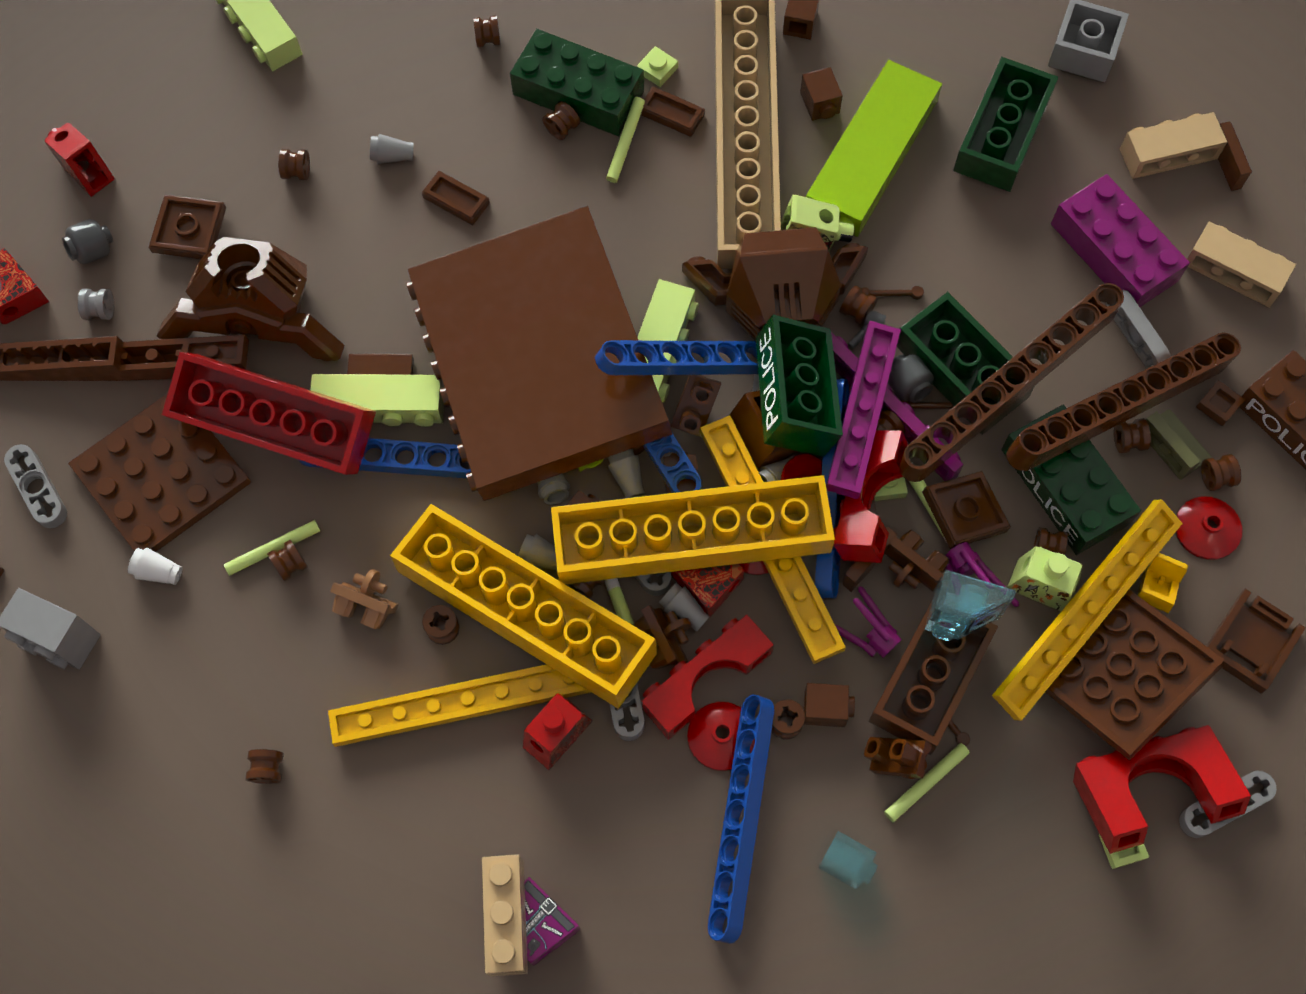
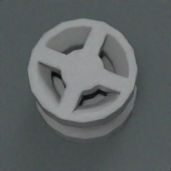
M82 288L78 295L80 317L84 320H91L94 317L110 320L114 312V299L110 289H100L98 292H93L91 289Z

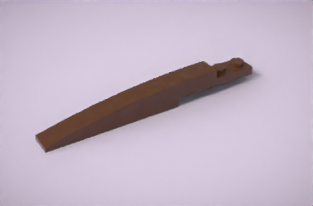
M242 334L123 342L118 336L0 343V381H131L172 379L180 352L202 355L246 369L249 339Z

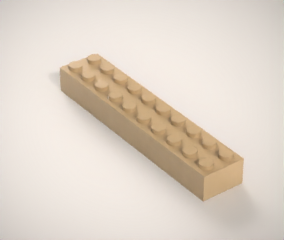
M715 0L717 265L721 269H733L736 251L745 233L781 230L775 0Z

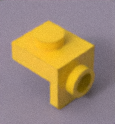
M1158 553L1143 573L1138 596L1152 607L1169 613L1175 604L1179 583L1186 574L1188 565Z

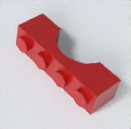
M876 430L861 494L858 499L846 496L840 503V519L838 526L833 529L835 537L833 546L843 561L882 562L889 533L880 517L870 512L874 496L884 485L903 477L899 466L905 448L909 444L902 431Z
M747 614L740 620L734 618L722 628L721 632L723 634L715 641L711 639L706 640L695 651L697 655L688 663L685 660L679 662L669 672L670 678L661 685L659 682L654 683L643 693L644 699L641 701L642 710L668 740L695 717L692 692L701 677L710 671L722 668L734 669L747 675L772 654L774 644Z

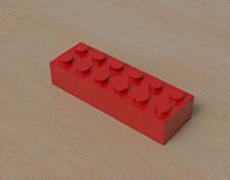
M187 352L179 353L162 412L163 416L344 475L358 474L376 411L202 355Z

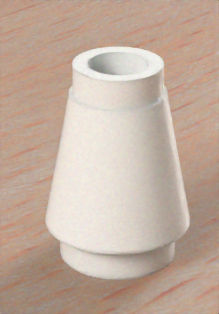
M137 548L130 559L128 573L134 575L135 579L176 585L182 573V566L177 565L149 548L144 550Z

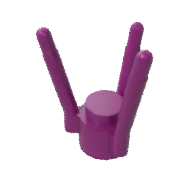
M968 542L961 543L947 552L945 556L949 559L948 562L950 564L945 567V570L950 577L958 606L967 610L957 574L964 578L973 573L977 575L988 590H992L994 585L1014 607L1019 606V601L985 565Z
M859 586L858 592L872 613L858 598H854L853 603L874 627L866 636L870 642H865L836 624L835 626L840 636L864 649L871 657L878 653L884 658L902 639L897 635V631L889 624L864 587Z

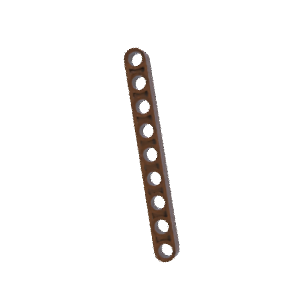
M1104 283L1098 286L905 448L899 469L902 476L912 482H920L928 477L1114 319L1124 301V294L1120 287L1111 283ZM1100 301L1106 302L1109 306L1103 305ZM1077 320L1085 322L1087 326L1081 325ZM1054 339L1062 341L1065 345L1057 344ZM1030 359H1037L1042 365L1035 364ZM1006 378L1015 379L1019 384H1011ZM982 398H990L996 404H987ZM958 418H967L971 421L972 425H965ZM934 438H943L947 441L948 445H939L935 442ZM919 458L923 461L924 465L916 466L909 459Z
M1218 333L1024 429L1007 450L1006 456L1009 464L1017 470H1030L1216 376L1240 354L1241 344L1239 340L1230 333Z

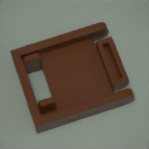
M1245 588L1208 642L1207 647L1225 660L1222 669L1262 694L1271 685L1306 627L1299 623L1293 628L1291 634L1287 633L1286 630L1294 618L1260 596L1255 597L1249 607L1245 606L1244 604L1251 594ZM1228 650L1254 666L1256 668L1255 671L1252 673L1225 654Z

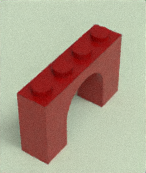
M1209 725L1199 728L1188 727L1178 734L1165 738L1161 736L1154 737L1130 761L1117 750L1099 757L1088 756L1079 763H1076L1073 783L1110 854L1144 844L1148 824L1129 789V784L1143 774L1165 773L1182 780L1195 794L1211 824L1245 814L1251 798L1245 784Z

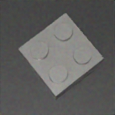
M1070 0L1048 66L1105 82L1115 60L1129 14L1082 0Z
M21 588L16 590L0 616V628L6 631L4 638L17 644V647L34 656L38 654L46 658V661L64 670L67 665L80 670L101 635L78 615Z

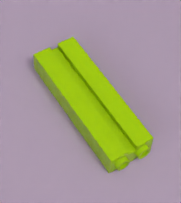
M888 59L806 194V197L837 205L840 209L839 222L854 224L853 235L859 237L938 102L942 83Z

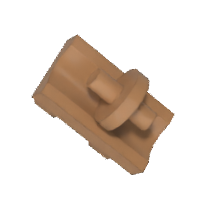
M371 569L366 576L358 573L355 574L353 583L361 585V588L346 582L342 584L334 582L330 590L331 593L336 594L332 612L350 618L354 614L357 603L361 604L366 609L360 623L373 629H381L388 614L396 613L399 604L373 594L378 592L384 595L387 590V585L379 582L380 572Z

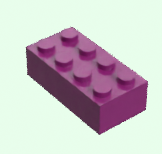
M1105 174L1059 204L1051 222L1056 231L1104 283L1115 284L1121 290L1128 291L1139 307L1179 282L1190 264L1108 174Z

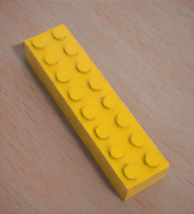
M824 475L551 507L557 573L559 581L564 584L825 554L832 552L835 541Z
M432 504L429 505L390 555L397 572L618 709L657 654L655 638Z

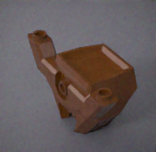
M816 227L745 233L736 251L732 273H725L714 261L702 256L692 257L682 263V272L715 306L726 305V312L756 341V336L772 315L822 327L838 302L839 295L844 294L866 258L868 247L860 246L858 243H849L837 250L831 259L830 253Z
M222 237L217 240L196 265L185 291L191 299L181 298L161 323L156 335L159 339L188 338L193 331L230 335V332L258 335V339L297 344L312 358L323 361L339 360L345 346L313 316L308 313H300L307 281L306 264L269 242Z

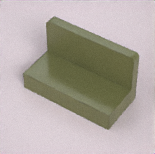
M1168 409L1162 414L1156 411L1146 418L1151 435L1150 446L1180 480L1201 467L1204 459L1211 458V455L1171 410Z

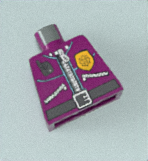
M528 877L524 882L527 960L534 966L580 930V927Z

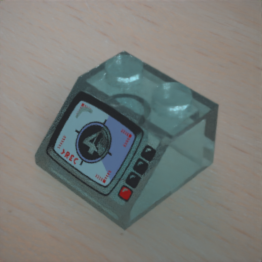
M945 570L934 592L924 630L931 631L933 636L942 640H952L953 638L959 640L1000 619L1014 599L1016 590Z

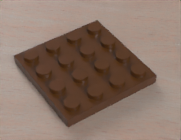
M167 394L68 463L134 551L137 548L142 550L149 548L157 552L252 483L211 431L162 415Z
M1128 590L1045 693L1130 761L1224 666L1225 660L1134 592Z

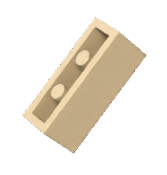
M1214 112L1203 115L1197 113L1177 121L1166 120L1151 127H1136L1127 132L1120 151L1132 179L1216 160L1227 144V140Z
M1210 221L1187 258L1190 262L1189 268L1269 308L1282 292L1296 266L1295 263L1287 260L1284 256L1260 247L1254 241L1244 239L1230 232L1227 228Z
M519 854L482 857L485 973L491 977L528 974L524 861Z

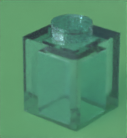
M838 831L818 868L857 889L862 881L869 884L878 867L877 864L872 862L877 852Z

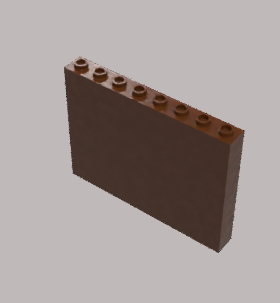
M588 205L408 269L411 281L407 282L406 285L413 301L417 300L419 307L414 309L420 326H426L427 334L423 335V339L428 352H434L436 358L435 361L431 362L437 380L442 379L444 383V388L439 389L445 407L451 406L453 415L448 417L454 435L460 434L462 443L458 444L457 448L462 462H468L471 472L466 473V477L472 492L478 491L483 501L672 435L670 423L652 375H608L602 372L595 362L597 352L606 341L639 340ZM605 353L611 362L619 363L618 358L614 354ZM635 353L639 361L647 363L643 354Z

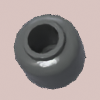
M88 219L68 227L62 242L72 261L77 260L81 264H88L109 254V243L113 242V238L106 225L100 226L97 221Z
M902 354L895 357L888 384L900 400L912 401L913 403L927 397L933 390L934 375L918 355L912 354L908 356Z

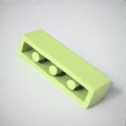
M215 0L218 5L221 3L225 5L223 9L232 24L238 23V31L243 40L254 45L252 50L260 63L266 62L272 72L303 55L295 34L270 0Z
M659 279L638 334V340L687 341L689 336V329H686L688 321L695 320L699 303L695 302V289ZM663 353L668 361L677 363L671 354ZM652 375L661 401L665 403L670 384H666L669 375Z
M312 374L311 391L376 411L373 423H383L387 426L415 423L425 427L432 426L434 423H443L444 402L439 389L444 388L442 379L437 380L435 375Z

